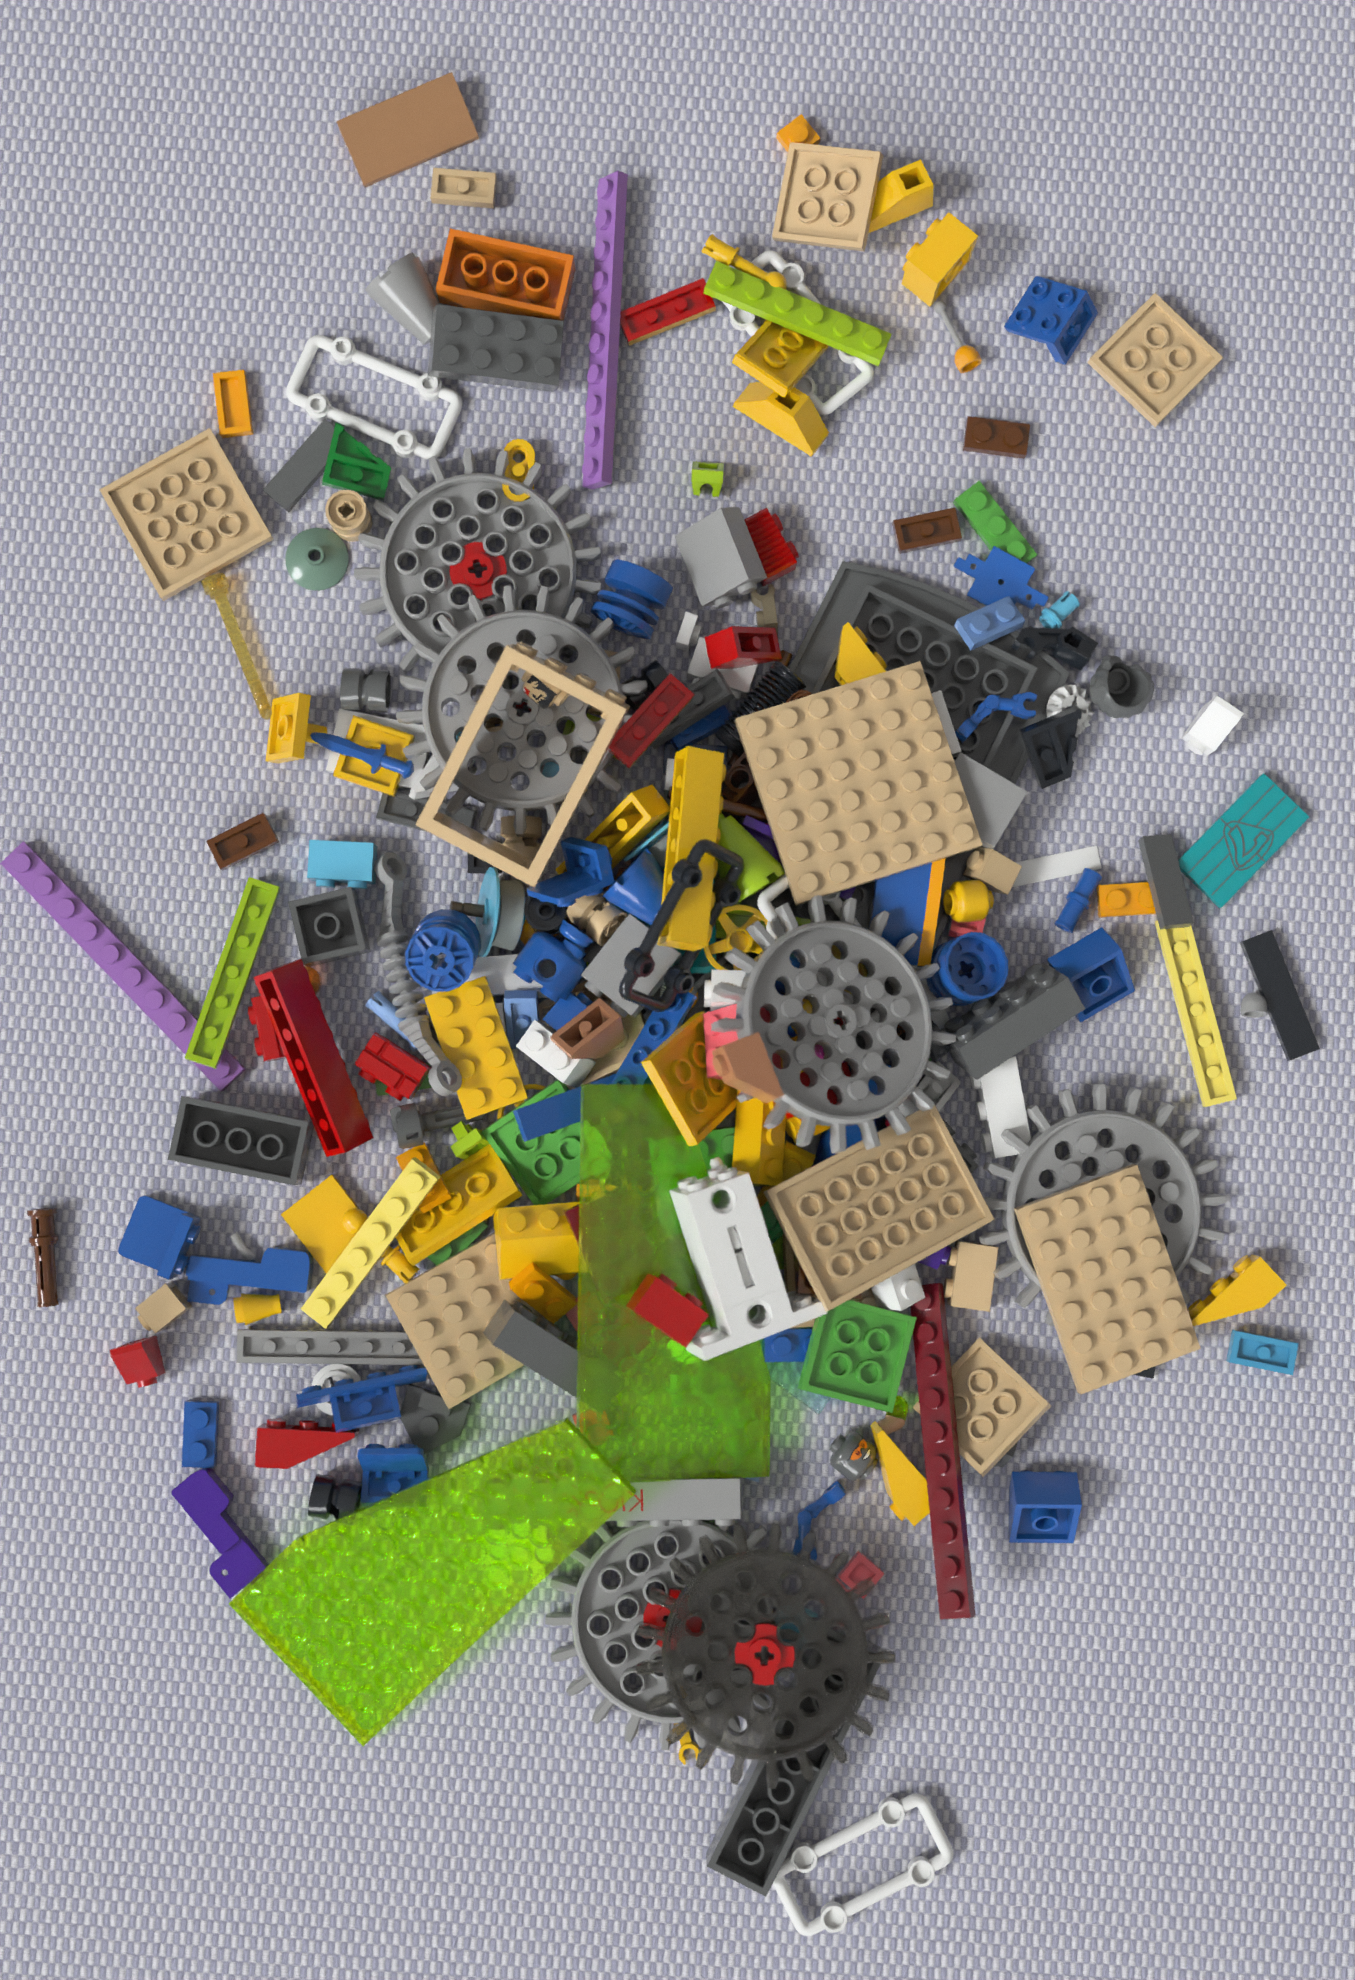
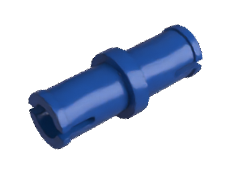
M1084 868L1074 890L1068 892L1066 896L1068 901L1055 921V925L1065 932L1073 933L1083 911L1089 909L1091 905L1089 900L1102 880V876L1099 873Z

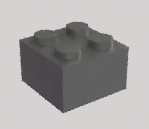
M347 887L288 902L301 960L305 966H316L371 952L357 891L354 888Z

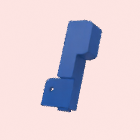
M282 1247L266 1249L262 1261L191 1255L186 1268L187 1280H190L187 1301L214 1305L222 1304L227 1300L229 1285L305 1293L311 1289L313 1256L308 1250ZM211 1289L215 1290L214 1295L210 1294Z

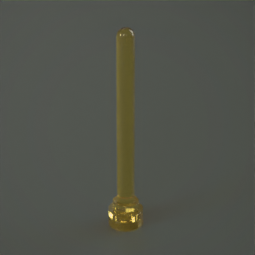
M225 573L211 575L203 579L201 584L205 594L210 595L211 600H215L260 716L268 720L271 718L272 709L227 598L230 585Z

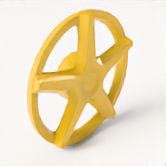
M742 904L727 906L723 908L718 917L727 935L726 938L711 945L708 943L707 947L703 948L706 958L716 970H728L719 965L712 954L727 952L734 948L743 951L745 954L747 952L759 954L762 948L751 937L746 928L756 921L760 922L762 920L765 925H767L768 921L760 910L752 906ZM734 910H744L753 913V915L739 928L726 913ZM733 965L734 970H741L740 968Z

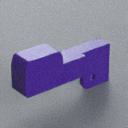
M212 1468L198 1469L172 1490L171 1494L218 1552L222 1554L211 1564L209 1572L230 1599L250 1582L254 1584L267 1572L266 1569L270 1564L225 1511L232 1503L234 1495ZM227 1570L228 1574L224 1575L222 1571Z

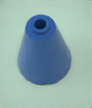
M645 848L614 881L615 883L606 890L603 897L610 903L651 925L661 907L664 870L652 852Z

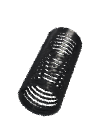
M775 661L772 664L773 666H770L769 671L765 672L766 676H761L762 680L758 681L759 685H754L755 689H751V694L748 693L747 698H743V702L739 703L740 707H735L736 711H732V715L728 716L729 720H724L725 724H720L721 727H718V730L714 732V735L739 757L744 752L743 745L727 730L740 739L739 734L731 726L737 729L734 721L738 716H744L742 712L746 715L750 714L747 709L753 713L757 712L750 704L759 711L764 710L754 700L759 702L765 709L770 708L757 695L773 707L777 706L775 703L778 705L783 704L778 698L786 703L795 692L806 688L805 683L779 661ZM770 676L775 678L784 688L777 684ZM767 681L772 683L781 693L774 689ZM764 686L768 687L778 698L771 694ZM760 690L765 692L775 703H773L770 699L764 696V694Z

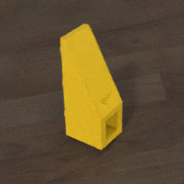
M921 159L890 172L878 181L868 233L933 206L934 185Z
M1245 1255L1233 1265L1232 1268L1235 1271L1226 1279L1224 1277L1218 1279L1210 1287L1211 1293L1203 1301L1201 1299L1196 1300L1187 1310L1192 1325L1197 1326L1263 1308L1287 1285L1260 1256L1251 1255L1248 1257Z

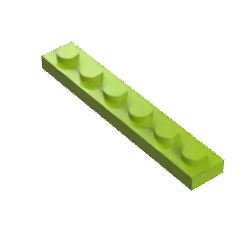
M718 261L715 262L703 294L876 366H879L892 335L889 332L781 287H773L769 282Z
M251 877L248 878L187 1049L186 1060L214 1069L218 1068L278 898L279 886Z

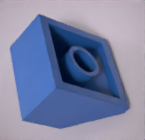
M1102 927L1047 959L1050 967L1068 977L1085 1007L1083 1011L1075 1015L1080 1023L1135 991L1122 949Z
M1029 1470L1012 1472L1009 1486V1543H1074L1082 1507L1077 1472H1032Z

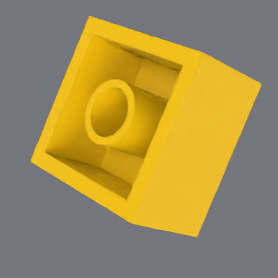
M950 212L942 220L937 218L933 221L926 231L928 237L922 244L916 242L911 247L905 257L907 262L902 268L904 276L901 284L929 307L933 305L970 261L978 239L977 234Z

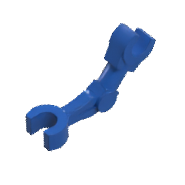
M1025 692L1013 695L1012 698H1002L997 695L987 696L978 706L976 712L970 718H967L956 730L957 738L963 743L978 727L977 725L984 718L988 717L992 711H1011V715L1026 720L1034 718L1036 711L1025 709L1023 703L1025 701L1034 702L1037 699V694Z
M838 1480L832 1483L823 1492L821 1497L799 1510L797 1515L798 1537H796L792 1549L794 1563H798L799 1552L807 1550L811 1554L810 1563L815 1564L817 1550L814 1539L811 1537V1522L829 1504L836 1503L846 1495L845 1489Z

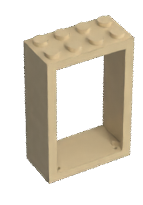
M520 641L516 645H506L416 826L535 887L546 870L630 705L624 703L627 698L624 695L610 688L606 692L599 690L595 687L597 681L582 673L577 674L576 677L567 673V665L552 657L547 658L546 661L537 657V649ZM519 668L602 711L601 717L605 719L534 860L515 852L438 811L509 670L518 672Z

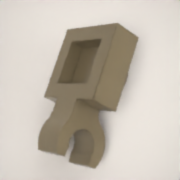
M768 584V593L766 595H759L756 589L751 592V601L761 609V611H756L757 627L776 628L778 638L775 588L772 584Z

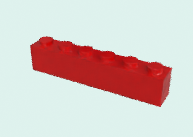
M298 959L253 977L326 1157L346 1153L373 1139L369 1122L363 1113L357 1092L348 1076L345 1062L340 1056L333 1033L327 1024L321 1009V1003L316 997L309 979V973L304 967L302 960Z

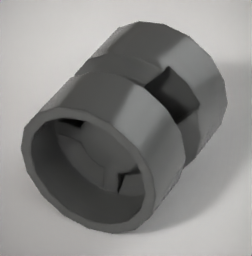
M359 668L343 669L340 687L342 709L361 710L363 706H367L370 711L388 712L391 698V675L389 670L371 669L369 674H365Z

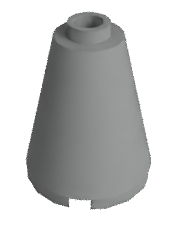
M412 252L387 268L388 271L382 277L378 275L365 290L369 297L422 344L426 345L430 342L432 311L436 304H439V301L420 258L416 253L413 254Z

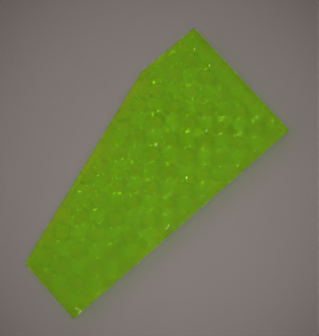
M581 1084L576 1483L578 1485L661 1482L676 1479L770 1477L771 1377L759 1340L711 1359L703 1360L688 1352L685 1347L673 1341L626 1307L648 1273L659 1277L662 1273L678 1284L674 1289L678 1293L685 1296L688 1292L703 1302L700 1309L709 1314L669 1191L678 1187L677 1182L682 1179L696 1176L698 1180L708 1176L699 1144L688 1146L653 1084ZM708 1315L702 1326L710 1325L711 1328L713 1326Z
M566 1417L298 1536L234 1597L229 1605L352 1736L364 1746L631 1499L637 1490Z

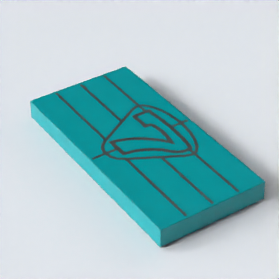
M1262 773L1178 859L1180 870L1218 908H1222L1296 832L1309 816L1266 774Z

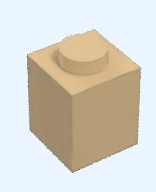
M979 847L969 856L963 875L971 880L982 881L987 886V889L992 892L1008 895L1022 866L994 849Z
M171 1281L165 1283L135 1309L140 1314L137 1318L142 1326L148 1331L153 1330L154 1333H158L184 1314L192 1305L187 1301V1298L175 1283Z

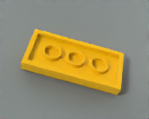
M486 976L463 983L459 988L448 992H437L424 997L441 1049L451 1063L460 1071L462 1084L456 1092L466 1120L528 1099Z
M490 1144L443 1173V1180L452 1198L425 1213L418 1207L396 1236L403 1253L412 1266L495 1214L497 1208H504L522 1196L507 1167Z

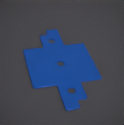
M996 546L992 548L985 562L969 554L966 560L958 557L954 564L956 569L975 578L967 595L986 606L1009 596L1014 604L1019 602L1033 610L1036 603L1044 606L1049 598L1027 585L1035 571L1034 567ZM971 564H975L976 569L972 570L970 568ZM999 579L1004 580L1002 585L998 584ZM1027 594L1032 596L1030 600L1026 599Z

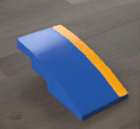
M945 858L875 881L870 924L877 914L885 910L890 915L881 937L895 947L899 940L912 933L918 936L914 946L904 955L911 966L923 967L931 964Z

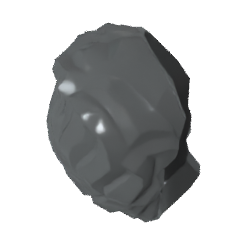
M1112 655L1103 656L1102 662L1092 676L1089 686L1093 703L1098 705L1102 712H1105L1107 716L1112 718H1130L1142 713L1147 704L1152 700L1155 689L1151 674L1146 672L1140 665L1127 666L1120 657Z

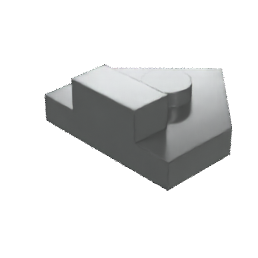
M409 1384L400 1411L401 1421L412 1443L417 1445L418 1448L423 1449L426 1454L462 1434L471 1403L462 1401L448 1409L440 1393Z

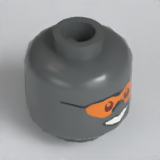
M851 1432L846 1437L839 1434L829 1447V1450L833 1452L830 1457V1464L850 1481H855L859 1478L861 1480L866 1479L878 1463V1459L875 1458L876 1448L857 1432Z

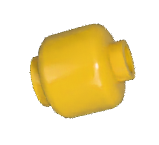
M980 880L955 881L950 885L949 890L945 891L943 897L944 910L955 922L982 921L987 917L989 909H992L994 904L992 892Z

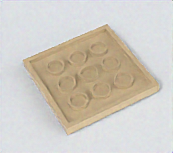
M210 428L99 489L163 601L274 540Z
M495 1232L385 1294L448 1409L524 1366V1364L492 1345L483 1333L504 1299L512 1305L516 1300L521 1302L538 1316L536 1320L539 1322L544 1317L510 1290L508 1282L512 1279L499 1280Z

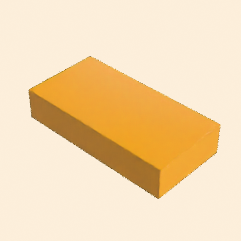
M245 370L213 373L220 436L222 438L253 435Z

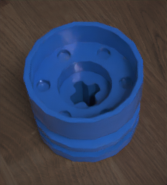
M613 560L604 580L614 592L599 590L597 598L601 602H593L590 609L591 613L601 621L609 617L613 621V629L620 633L642 639H651L654 629L650 625H657L659 617L649 607L665 609L673 587L665 579L646 568L624 560Z
M440 909L429 913L419 922L405 951L406 967L410 976L420 986L431 991L448 992L459 988L469 979L481 950V935L476 924L467 915L456 910ZM441 952L446 955L442 959L437 957Z
M969 932L940 944L933 950L931 964L937 963L940 969L932 977L926 979L929 990L936 998H952L953 1004L951 1006L963 1007L995 995L1004 986L1008 976V959L1004 949L994 938L985 933ZM960 969L963 972L961 975L958 974V971Z

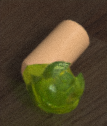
M897 1395L893 1413L886 1412L885 1418L877 1422L887 1435L901 1429L905 1425L908 1413L907 1401L902 1396Z

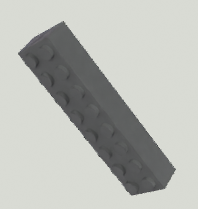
M822 1618L818 1634L814 1641L810 1643L706 1853L707 1867L765 1897L767 1896L885 1657L880 1646Z

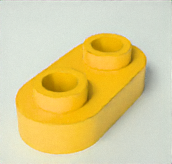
M514 439L504 448V451L508 452L509 460L505 477L522 483L529 469L535 464V452L528 441ZM516 454H522L525 456V460L523 462H516L513 457ZM502 484L505 496L511 501L522 502L530 497L525 493L515 495L509 490L508 485Z

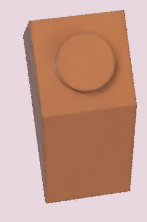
M601 998L597 999L550 1036L551 1041L571 1059L602 1058L626 1039L621 1016Z
M759 1032L712 1051L714 1056L712 1059L713 1067L716 1073L722 1077L725 1084L765 1103L784 1096Z

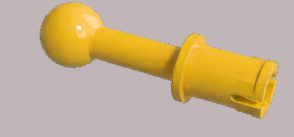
M711 234L705 243L706 246L702 249V253L707 254L718 262L769 282L773 287H781L786 290L787 281L783 274L776 271L767 273L738 255L740 251L738 246L735 249L715 237V235Z
M352 1208L344 1214L342 1224L347 1232L357 1234L368 1217L363 1210ZM399 1245L394 1249L389 1246L382 1255L384 1260L381 1262V1265H387L403 1283L410 1281L420 1269L408 1262L406 1256L400 1251L401 1247Z

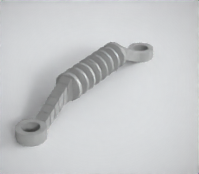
M387 852L374 863L376 876L385 884L381 916L382 923L380 925L381 932L376 942L379 947H387L380 951L381 958L390 959L383 963V969L393 971L386 975V981L397 982L389 987V992L391 994H400L392 999L394 1006H403L395 1012V1016L397 1018H406L398 1024L399 1030L413 1042L412 1044L418 1048L417 1050L431 1064L432 1068L429 1071L428 1077L433 1090L439 1095L447 1096L461 1087L462 1077L458 1068L451 1063L445 1056L446 1054L431 1037L430 1017L425 1015L419 1016V1014L427 1010V1006L422 1003L416 1004V1002L424 998V994L419 991L413 992L420 985L414 979H411L412 977L406 967V960L403 955H405L408 944H401L408 939V933L404 931L400 917L403 879L406 878L407 867L399 855ZM387 864L391 866L394 874L390 872ZM442 1073L446 1075L449 1084L444 1081Z

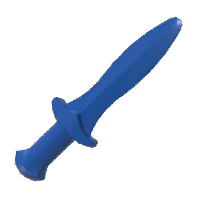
M317 732L310 734L312 740L333 752L355 757L368 763L372 767V774L377 773L383 767L401 774L406 779L411 777L414 772V764L411 760L401 761L387 756L384 744L381 745L380 749H369L339 736Z

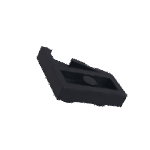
M1078 706L1020 729L1038 786L1041 789L1070 778L1072 775L1074 764L1072 756L1076 751L1078 740L1075 736L1078 719H1081L1082 716L1081 709Z

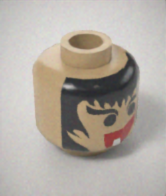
M527 671L521 678L524 682L523 692L541 708H548L553 704L559 707L570 695Z

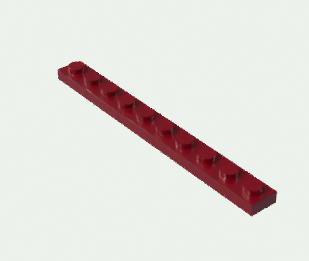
M943 1283L924 1284L922 1288L925 1298L911 1305L910 1310L911 1316L916 1317L913 1341L940 1620L975 1618Z

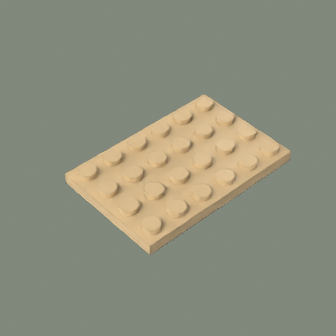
M935 1105L930 1110L924 1112L918 1110L906 1116L905 1119L911 1127V1130L907 1133L897 1135L891 1125L877 1132L881 1146L866 1150L864 1142L861 1140L846 1148V1151L836 1153L763 1192L825 1311H830L995 1220Z
M1132 1164L1014 1208L1078 1393L1082 1395L1201 1349L1138 1165Z

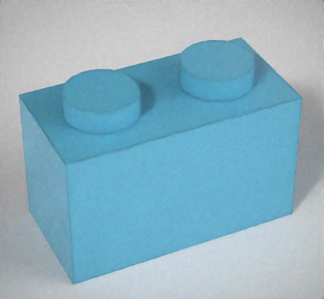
M309 840L307 878L316 882V887L335 888V883H348V887L354 889H367V884H376L374 863L377 860L378 846L368 842Z

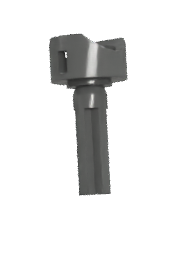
M415 1103L397 1106L390 1110L393 1131L397 1133L398 1145L401 1149L423 1145L424 1131L429 1132L455 1126L460 1121L466 1124L480 1121L484 1118V1115H480L466 1120L461 1105L426 1112L422 1115L420 1111H417Z

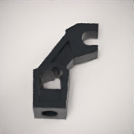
M1029 626L1020 631L1011 647L1018 650L1021 644H1027L1030 647L1027 657L1030 659L1037 656L1043 650H1052L1055 658L1081 671L1092 656L1098 642L1075 627L1055 629Z

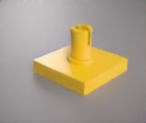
M296 693L272 700L266 762L278 764L304 759L305 743L318 744L312 740L310 734L314 732L327 734L326 726L308 723L311 695Z

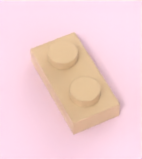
M433 168L431 202L434 204L494 209L496 173Z

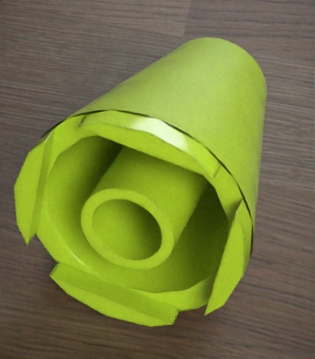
M723 814L719 815L718 828L720 829L721 836L718 844L737 853L744 861V870L737 882L741 891V897L736 903L739 904L746 897L753 896L779 879L780 876L785 874L783 866L734 817L730 815L725 818ZM715 858L718 862L717 871L719 877H726L731 865Z

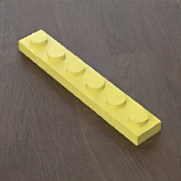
M1157 920L1155 921V926L1203 1107L1236 1100V1093L1192 926L1160 929Z
M416 1157L411 1159L302 1306L301 1310L322 1327L328 1328L440 1179V1176Z

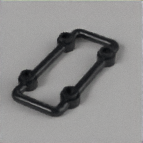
M703 839L694 844L687 858L681 859L675 864L671 874L674 881L641 945L632 949L624 960L626 973L619 985V993L624 1000L655 1012H664L670 1008L678 993H687L694 985V977L690 970L701 949L696 951L686 950L680 963L668 969L664 977L666 989L660 999L632 988L638 977H647L653 972L655 962L651 952L686 888H694L700 884L703 874L698 864L704 853L731 865L726 877L718 879L712 887V892L715 894V903L710 911L709 922L712 929L724 906H734L741 897V891L737 882L743 873L744 861L740 855L711 840Z

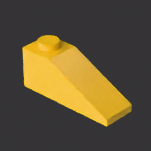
M874 1421L871 1424L881 1472L886 1493L893 1501L889 1507L901 1521L907 1518L915 1526L930 1513L927 1480L881 1426Z

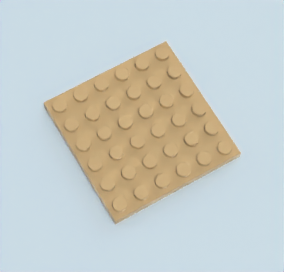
M920 661L735 719V724L796 906L810 901L812 897L817 895L825 897L979 848L983 845Z

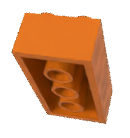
M450 228L436 285L439 303L462 308L564 321L576 270L574 255Z

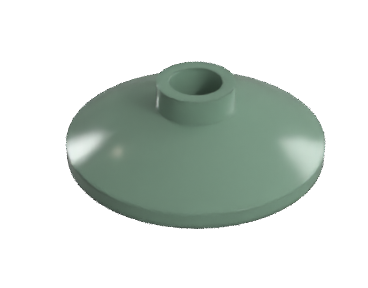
M310 528L300 532L292 539L286 551L285 562L289 575L299 586L312 591H322L335 586L342 580L348 568L349 555L344 542L334 532L324 528ZM320 552V559L318 561H311V553Z

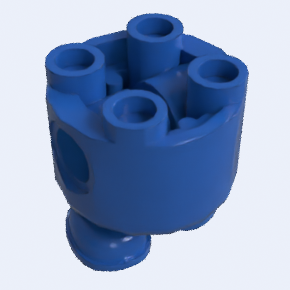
M564 919L561 921L560 933L568 938V940L564 939L561 942L547 932L536 931L513 962L516 966L513 971L514 974L527 983H532L535 980L543 987L540 992L554 1002H557L560 998L566 1001L582 979L581 974L587 968V963L584 960L587 954L585 950L591 943H595L594 940ZM548 959L553 960L556 964V972L550 978L544 977L541 973V965Z

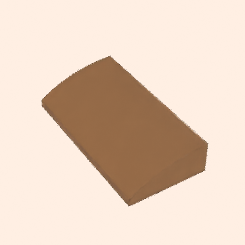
M452 72L336 121L364 188L479 139Z

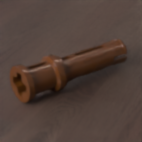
M57 1208L27 1210V1215L31 1217L32 1231L29 1243H31V1246H34L37 1307L59 1305L54 1244H57L59 1240V1235L55 1234L54 1214L57 1213Z

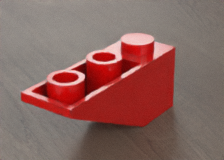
M267 1419V1424L263 1423L257 1428L255 1467L291 1468L355 1438L359 1434V1428L336 1433L334 1422H332L331 1427L319 1426L318 1421L301 1420L299 1425H286L287 1420Z

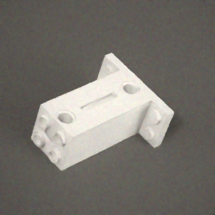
M727 1165L708 1170L709 1176L698 1180L696 1176L682 1179L677 1182L678 1187L669 1190L713 1326L711 1328L710 1325L701 1326L686 1348L688 1352L703 1360L711 1359L827 1314L819 1299L807 1294L796 1293V1291L786 1292L748 1172L737 1170L736 1167L727 1169Z

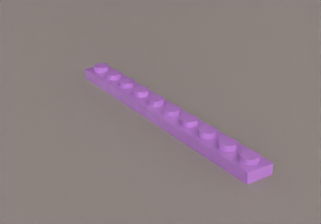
M618 170L599 179L597 187L594 277L592 280L593 298L590 312V355L587 373L588 392L585 405V449L582 466L583 487L591 490L612 484L628 174Z
M23 841L0 864L186 1055L198 1019L31 846ZM224 1048L217 1069L193 1062L220 1091H224L246 1070L226 1048Z

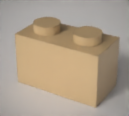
M957 1240L955 1247L950 1246L951 1252L947 1264L952 1266L951 1278H946L944 1282V1298H948L947 1304L952 1307L990 1312L995 1277L993 1272L996 1270L999 1247Z

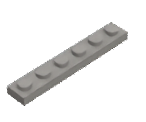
M237 1330L236 1363L424 1365L405 1331Z

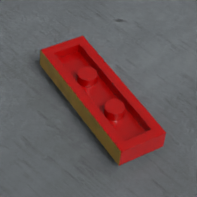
M704 278L621 311L620 327L628 346L716 311L713 298L703 294L706 285Z
M670 673L618 730L608 750L630 769L694 698L695 694Z

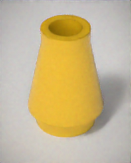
M241 1293V1297L233 1298L236 1323L244 1322L245 1325L282 1313L279 1294Z

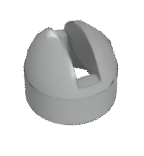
M1251 992L1245 995L1241 1003V1015L1249 1018L1266 1016V999L1258 993Z

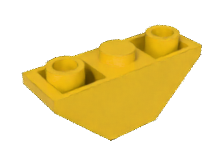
M752 382L733 404L735 409L811 457L829 434L811 398L795 387L784 398L763 383Z
M849 622L843 625L840 634L835 678L840 685L886 672L885 669L887 668L883 658L877 652L872 654L866 646L868 640L864 633L857 626L853 628Z

